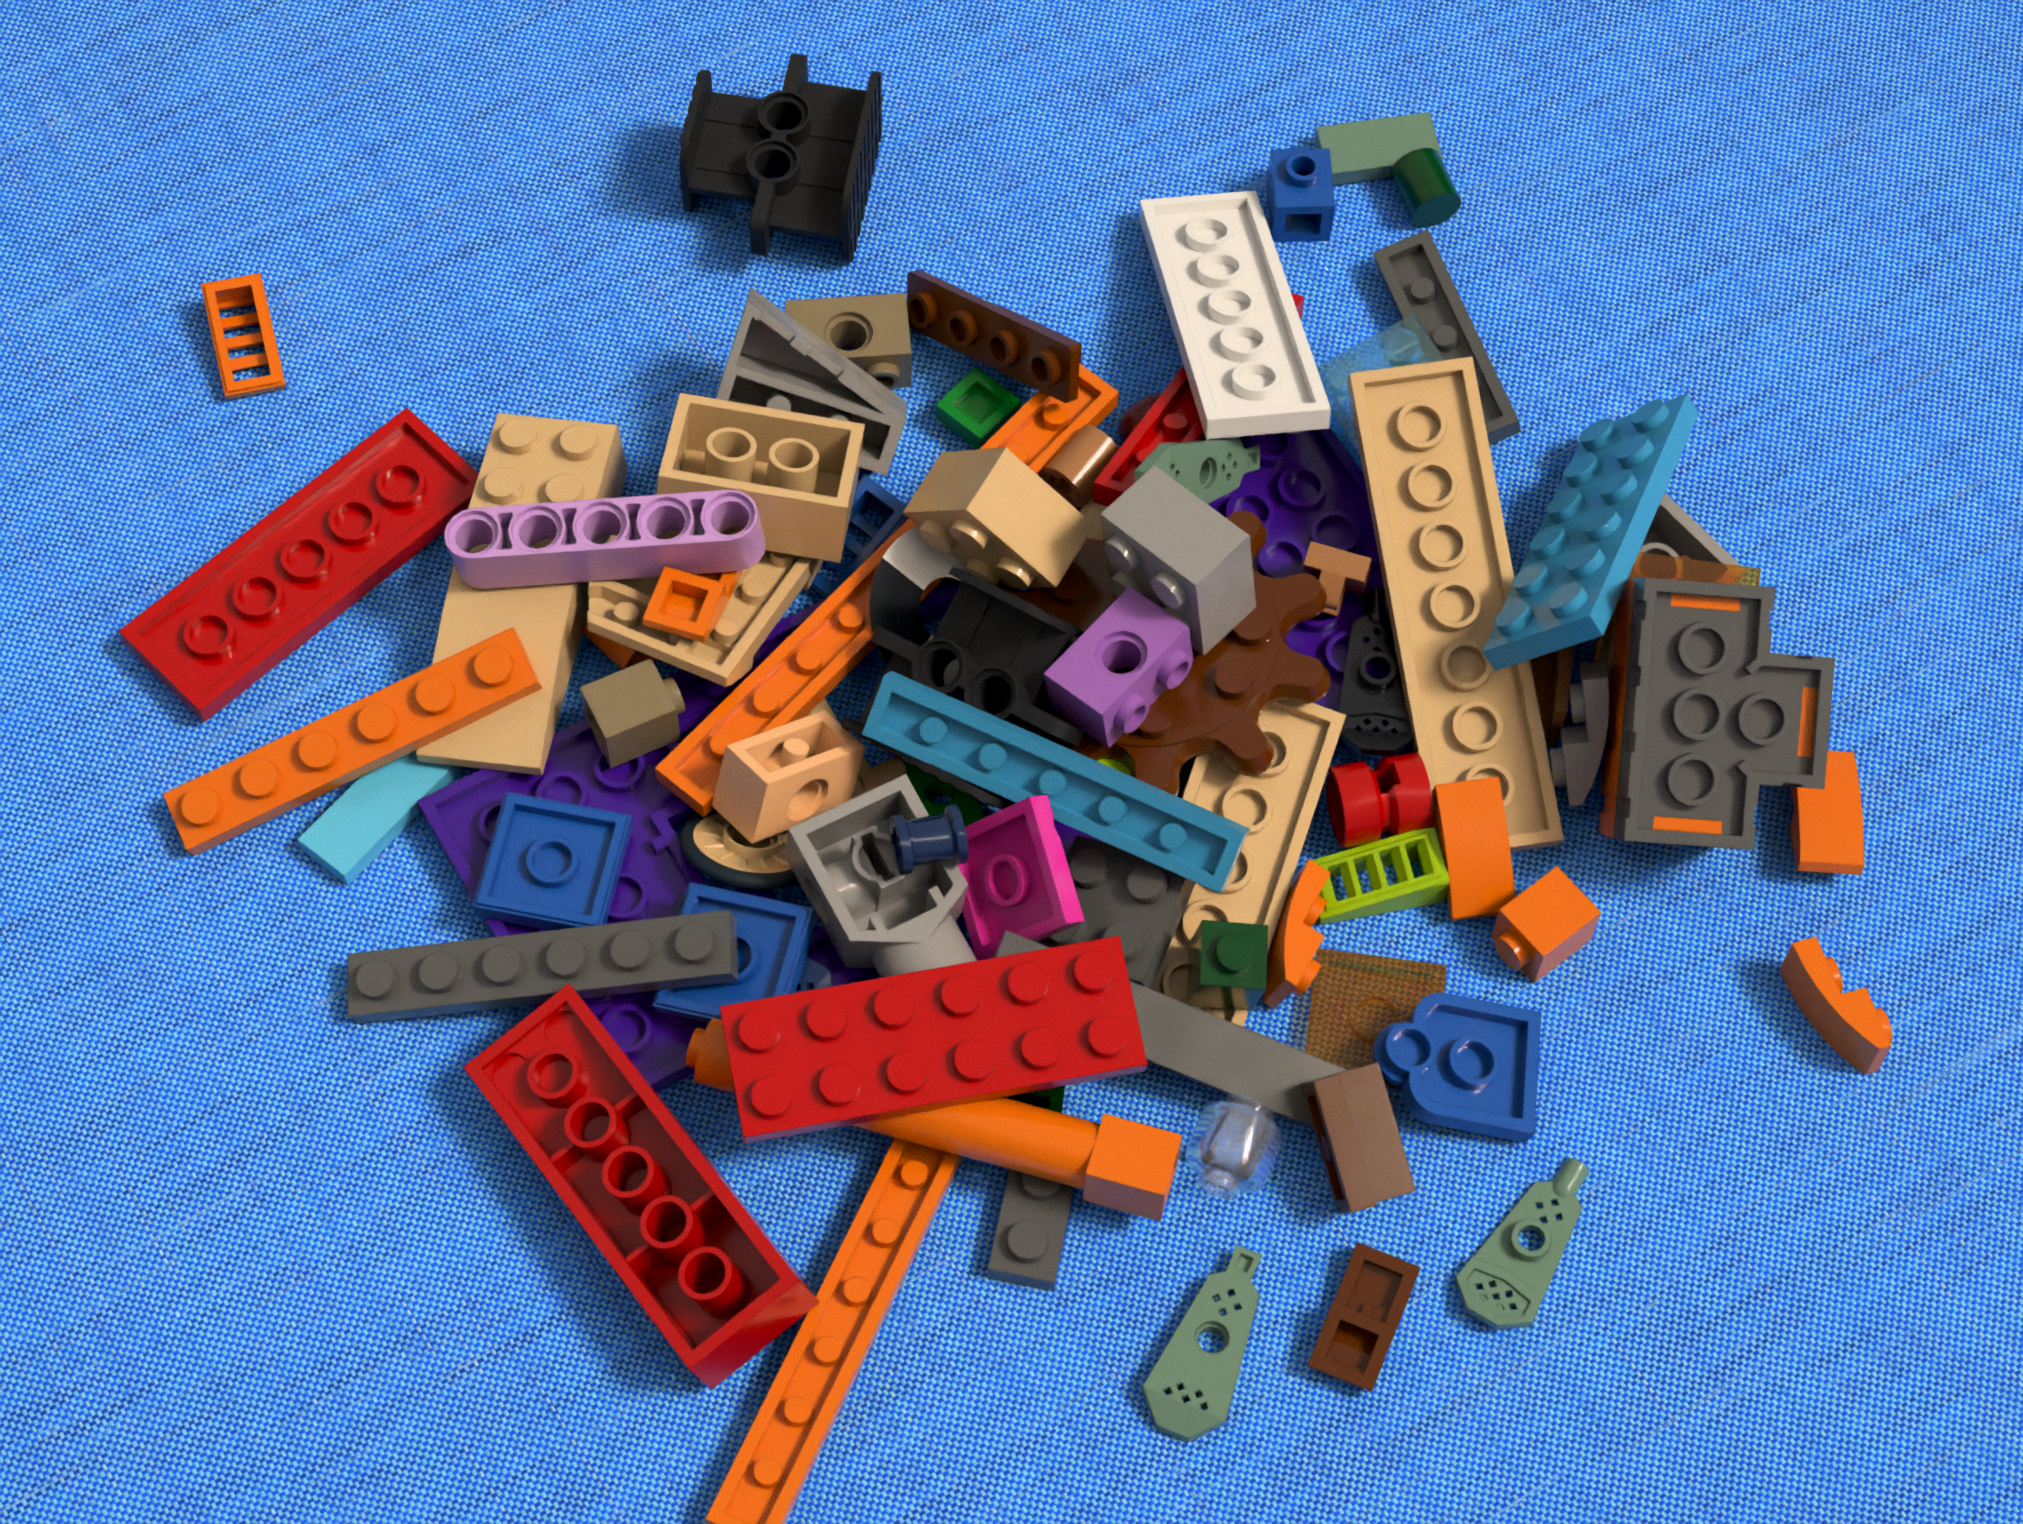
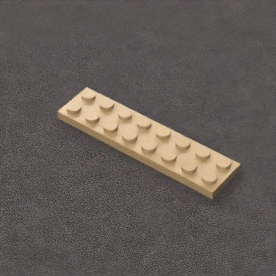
M1473 357L1350 373L1347 379V386L1405 705L1409 713L1414 735L1413 749L1414 753L1417 752L1423 760L1430 782L1431 793L1434 786L1438 784L1499 776L1510 851L1517 852L1558 846L1564 841L1530 660L1495 671L1482 653L1494 627V620L1501 612L1512 588L1514 573ZM1433 802V810H1434V825H1433V827H1434L1435 830H1436V834H1437V837H1438V841H1439V844H1440V847H1441V851H1442V854H1443L1442 845H1441V840H1440V834H1439V829H1438V823H1437V818H1436V813H1435V807H1434V802Z

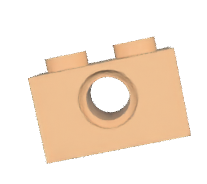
M826 710L729 744L725 749L711 806L749 842L753 844L851 800L866 747L848 730L842 728L841 724Z

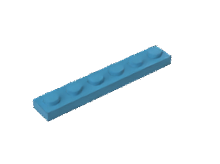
M893 671L883 676L862 735L925 763L932 764L943 771L1015 803L1032 796L1048 795L1054 820L1218 893H1221L1226 888L1250 828Z

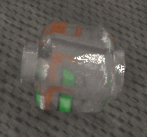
M1232 1094L1227 1095L1224 1101L1209 1103L1202 1110L1185 1150L1188 1166L1199 1176L1197 1184L1201 1189L1216 1197L1232 1200L1237 1192L1254 1193L1266 1184L1283 1142L1281 1131L1273 1122L1275 1115L1268 1107L1251 1098Z

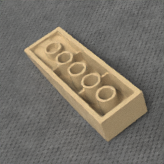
M497 413L468 509L621 497L628 467L618 425ZM608 536L600 538L595 544L606 543ZM547 539L540 541L537 544H535L532 548L539 549L546 547L547 545L552 543L553 540ZM489 544L478 545L471 549L469 553L481 552ZM453 563L432 665L513 627L520 636L542 689L417 749L416 756L418 762L543 775L587 619V611H589V582L491 589L473 588L464 583Z

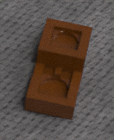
M1357 1242L1307 1367L1372 1393L1421 1267Z

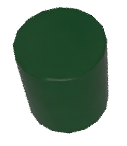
M1433 148L1413 150L1402 156L1393 165L1391 176L1414 225L1419 227L1438 225L1448 220L1458 211L1461 206V199L1437 150Z

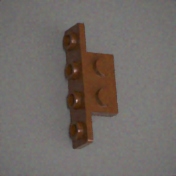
M922 270L908 273L906 302L909 328L1064 403L1077 400L1081 343L1005 307L992 304Z

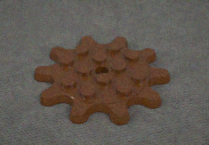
M1239 510L1232 513L1227 519L1250 535L1253 565L1256 555L1267 541V530L1264 523L1253 512ZM1088 537L1057 587H1041L1030 591L1003 589L1075 625L1083 632L1117 600L1108 583L1110 577L1107 557L1103 549L1104 539L1097 540ZM1253 565L1256 608L1204 657L1192 648L1194 661L1187 677L1176 688H1167L1150 705L1146 718L1135 731L1129 734L1124 732L1109 749L1087 733H1085L1079 746L1055 736L1052 742L1095 761L1114 759L1121 762L1128 768L1132 777L1175 796L1179 792V775L1182 766L1189 759L1197 755L1210 754L1218 756L1232 770L1241 775L1254 776L1265 772L1274 760V746L1259 726V717L1263 709L1269 704L1281 700L1307 704L1317 702L1326 696L1330 689L1331 678L1328 669L1318 659L1290 649L1286 642L1287 634L1293 626L1301 621L1312 619L1324 610L1327 602L1326 589L1316 577L1308 573L1272 578L1258 573ZM1071 635L1070 638H1069V640H1068V642H1067V644H1066V646H1065V648H1064V650H1063V652H1062V654H1063L1078 638H1076V637H1074V636ZM1121 668L1114 673L1124 674L1133 671L1134 668ZM1010 685L1004 687L996 697L995 708L997 714L1005 710L1010 703L1012 696ZM1045 686L1041 694L1042 709L1076 726L1050 707L1048 692Z

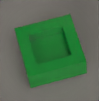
M975 367L935 405V418L974 448L980 449L1021 408V400L979 368Z

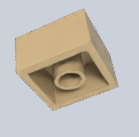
M1006 447L941 452L903 511L909 519L920 527L918 530L920 538L936 550L952 554L964 565L962 570L999 588H1017L1020 590L1057 587L1095 526Z

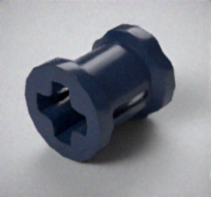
M956 804L945 806L943 813L909 820H905L901 814L889 817L890 844L895 865L900 875L911 874L914 866L952 859L956 865L967 863L969 857L967 833L961 811Z

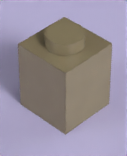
M652 658L580 687L585 719L610 769L681 739L678 714L686 711L682 695L672 676L665 679L661 678Z

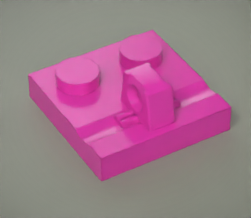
M1048 795L1028 797L965 827L969 857L967 863L958 865L968 883L962 912L977 961L993 958L1005 930L1038 942L1085 922L1063 845L1054 826V815Z

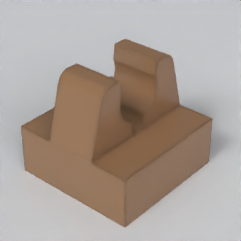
M1310 541L1303 564L1304 573L1316 577L1326 589L1327 602L1321 613L1338 617L1346 591L1365 595L1372 572L1371 558Z

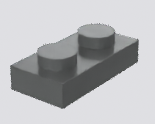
M1009 1169L988 1265V1279L1054 1292L1075 1187Z

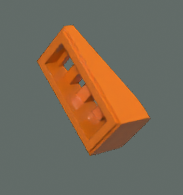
M261 273L201 284L225 399L230 400L286 389ZM255 305L256 312L220 318L219 311ZM254 325H259L260 332L226 339L224 336V331ZM264 345L265 353L229 359L228 351ZM268 365L270 375L234 382L232 371Z

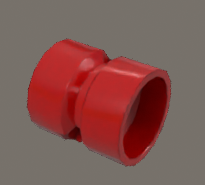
M1417 752L1382 758L1379 760L1376 769L1372 770L1364 761L1329 767L1325 778L1327 807L1333 834L1341 849L1379 841L1382 832H1388L1390 836H1395L1413 830L1433 827L1434 810L1430 782L1423 760Z

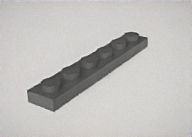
M730 910L348 954L347 1017L356 1024L540 1004L547 1001L568 983L573 986L582 999L736 982L738 981L737 919Z

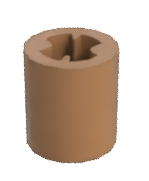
M1084 425L1042 469L1043 477L1046 483L1071 505L1082 508L1093 497V482L1119 450V447L1100 429L1092 425Z

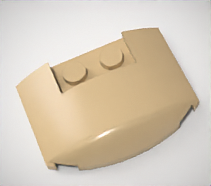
M664 533L659 537V539L666 540L674 538L677 535ZM611 535L606 543H609L617 536ZM765 550L758 563L749 569L743 570L724 612L704 643L643 625L642 618L659 577L590 581L588 586L589 611H587L586 619L587 629L590 632L727 687L741 679L752 669L753 656L801 589L808 591L824 560Z

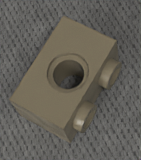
M906 293L785 301V313L892 391L896 388L912 387V352ZM846 347L856 348V350L845 351L841 349Z

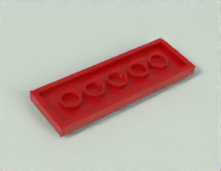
M405 408L119 630L123 644L203 722H206L444 533L446 525L452 517L462 510L468 509L479 473L414 413Z
M1120 936L720 1006L721 1022L744 1144L1144 1072L1148 1065Z

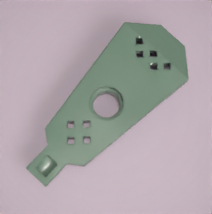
M1238 438L1160 443L1134 470V483L1155 465L1202 501L1209 504L1239 488L1245 473L1260 469V445L1244 449L1241 439Z
M1567 1158L1553 1181H1536L1478 1252L1457 1274L1454 1282L1467 1313L1495 1330L1531 1327L1582 1211L1576 1193L1589 1174L1588 1168L1583 1163L1573 1158ZM1556 1201L1557 1205L1552 1206L1551 1202ZM1541 1204L1542 1208L1537 1209L1536 1205ZM1555 1216H1560L1561 1220H1556ZM1540 1219H1545L1546 1223H1542ZM1533 1230L1542 1237L1543 1246L1538 1250H1527L1519 1243L1518 1235L1522 1231Z
M1237 1245L1226 1271L1209 1274L1143 1384L1142 1393L1156 1430L1189 1443L1225 1425L1260 1297L1251 1280L1261 1259V1254ZM1233 1291L1234 1295L1229 1297L1228 1292ZM1218 1296L1219 1301L1215 1302L1213 1298ZM1239 1305L1240 1309L1236 1311L1234 1307ZM1225 1311L1226 1315L1221 1316L1219 1312ZM1206 1332L1217 1333L1223 1339L1224 1347L1215 1353L1206 1352L1200 1347L1198 1338ZM1200 1393L1201 1397L1197 1398L1196 1394ZM1206 1406V1409L1202 1410L1201 1407Z

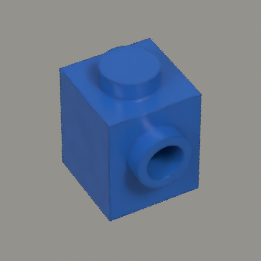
M1296 146L1288 149H1271L1266 188L1270 233L1273 242L1330 241L1335 210L1330 148L1309 149Z

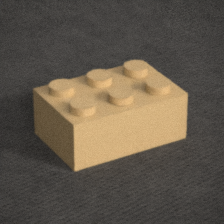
M679 393L658 474L656 495L715 490L742 491L749 495L756 503L766 540V551L841 563L858 481L865 424ZM731 527L725 530L722 534H737L740 531H742L745 527ZM673 530L666 532V534L678 535L681 531Z

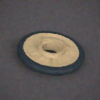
M712 809L705 817H702L700 814L694 816L681 830L679 845L686 860L699 872L716 881L753 890L783 889L800 884L785 858L788 830L752 844L716 809Z

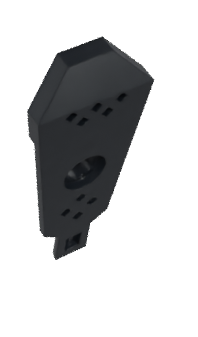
M1371 588L1365 592L1364 616L1353 621L1351 626L1338 712L1345 714L1346 718L1339 740L1359 754L1393 756L1411 745L1414 741L1409 713L1405 705L1385 589ZM1371 663L1383 664L1387 667L1389 675L1382 679L1373 678L1367 673L1366 666Z

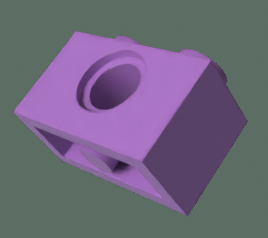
M1129 586L1044 673L1050 707L1109 749L1124 732L1129 734L1142 724L1149 712L1150 705L1167 688H1176L1187 677L1194 661L1189 627ZM1121 668H1134L1133 671L1128 673H1114Z

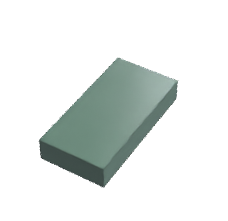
M1430 112L1316 127L1314 140L1316 148H1330L1333 185L1391 178V169L1396 161L1405 154L1421 148L1437 150L1443 160Z

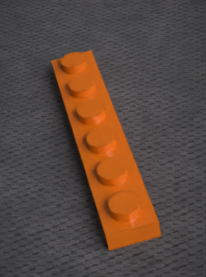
M511 627L176 787L163 795L186 850L193 856H196L542 689V686L519 634Z

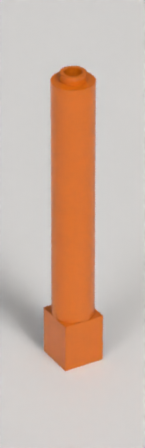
M712 1018L706 1030L698 1027L694 1030L687 1050L686 1066L695 1069V1083L734 1093L722 1022L720 1019ZM1005 1097L850 1125L1083 1189V1201L1161 1222L1178 1164L1182 1140L1181 1134L1104 1113L1101 1123H1096Z

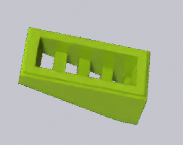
M1434 827L1409 831L1312 860L1330 872V876L1341 875L1347 894L1346 899L1337 901L1329 876L1319 893V896L1327 900V904L1318 918L1319 925L1442 903L1445 901L1449 887V875ZM1419 860L1423 876L1414 878L1410 862ZM1393 865L1398 883L1388 886L1383 867ZM1367 870L1372 891L1362 893L1357 871Z

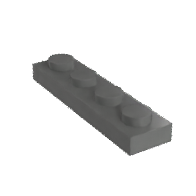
M1428 229L1373 252L1377 268L1421 362L1428 363L1473 357L1489 445L1521 432L1519 420Z

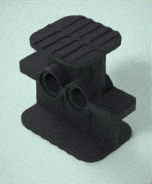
M792 53L782 91L773 92L764 99L713 92L710 70L701 69L696 76V85L693 87L692 101L689 103L688 117L685 118L684 132L680 140V190L682 191L683 210L693 213L699 194L747 201L753 208L750 222L751 254L767 256L773 231L842 241V260L853 262L854 252H856L858 246V236H860L861 222L865 215V205L868 202V191L871 189L872 175H874L875 160L878 158L879 142H881L882 72H871L867 91L808 82L807 55Z
M952 566L949 574L962 581L933 639L919 646L880 626L876 627L870 640L892 651L893 655L860 721L844 717L841 727L854 732V735L870 741L871 744L887 750L888 753L904 759L905 762L921 768L922 771L938 777L939 780L946 784L955 786L961 792L972 795L975 799L985 804L1004 809L1015 804V802L943 771L932 764L925 763L862 735L883 676L893 671L1050 741L1055 736L1076 746H1079L1086 732L1043 710L1041 694L1046 686L1044 678L1046 670L1061 656L1070 636L1079 638L1084 632L1075 625L969 572ZM957 658L959 663L958 674L953 682L945 686L943 679L944 671L947 665ZM1010 685L1012 692L1010 703L1005 710L997 714L995 708L996 697L1004 687Z

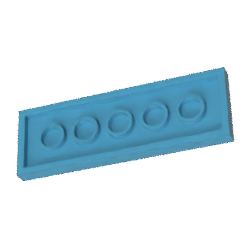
M1687 394L1663 402L1661 399L1652 400L1642 405L1631 415L1614 421L1608 418L1598 420L1581 433L1579 437L1580 442L1569 465L1564 469L1561 483L1553 500L1546 508L1547 513L1536 536L1529 545V552L1519 573L1512 581L1509 595L1501 612L1494 620V627L1483 648L1482 653L1495 671L1604 635L1699 412Z

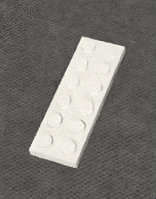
M1256 190L1140 200V224L1206 440L1219 438L1237 439L1243 436L1300 433L1308 430L1329 429L1331 408Z

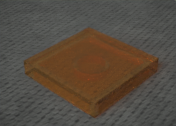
M1318 948L1315 960L1321 964V967L1312 981L1305 1052L1347 1070L1373 1063L1372 1046L1376 1037L1385 1027L1399 1022L1406 1023L1410 1013L1424 997L1433 993H1444L1447 965ZM1384 1079L1386 1088L1401 1089V1087L1395 1086Z

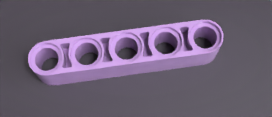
M715 490L471 508L462 510L453 516L446 525L444 533L446 546L459 576L464 583L473 588L481 589L660 577L664 566L691 574L740 571L749 569L758 563L764 555L766 540L756 503L749 495L738 490ZM731 527H745L742 531H740L737 534H722L725 530ZM673 530L681 531L674 538L659 539L666 532ZM604 536H617L609 543L595 544L597 540ZM547 539L553 540L552 543H550L546 547L539 549L532 548L535 544H537L540 541ZM489 544L481 552L469 553L471 549L478 545Z

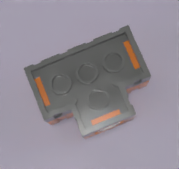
M1648 577L1627 579L1618 600L1620 601L1619 615L1614 625L1611 665H1614L1613 684H1610L1607 728L1609 729L1608 748H1605L1601 789V792L1604 793L1603 812L1599 814L1598 834L1623 841L1754 850L1756 827H1753L1754 807L1758 808L1759 785H1784L1813 789L1825 788L1835 658L1770 653L1772 630H1769L1770 610H1774L1775 587Z

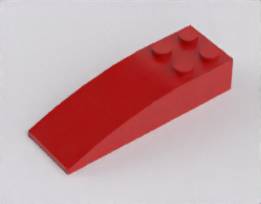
M570 983L463 1067L688 1369L711 1389H714L820 1303L706 1154Z

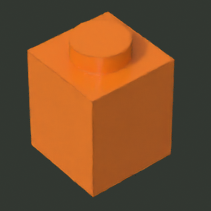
M1556 866L1499 910L1491 938L1494 940V946L1500 958L1510 968L1514 970L1521 969L1535 983L1592 939L1601 911Z

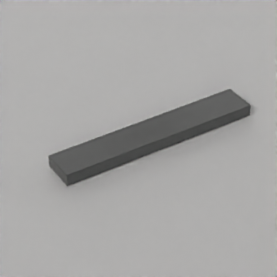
M1005 930L993 958L1047 949L1049 947ZM1130 981L1147 1063L1313 1130L1301 1083L1347 1071V1069Z

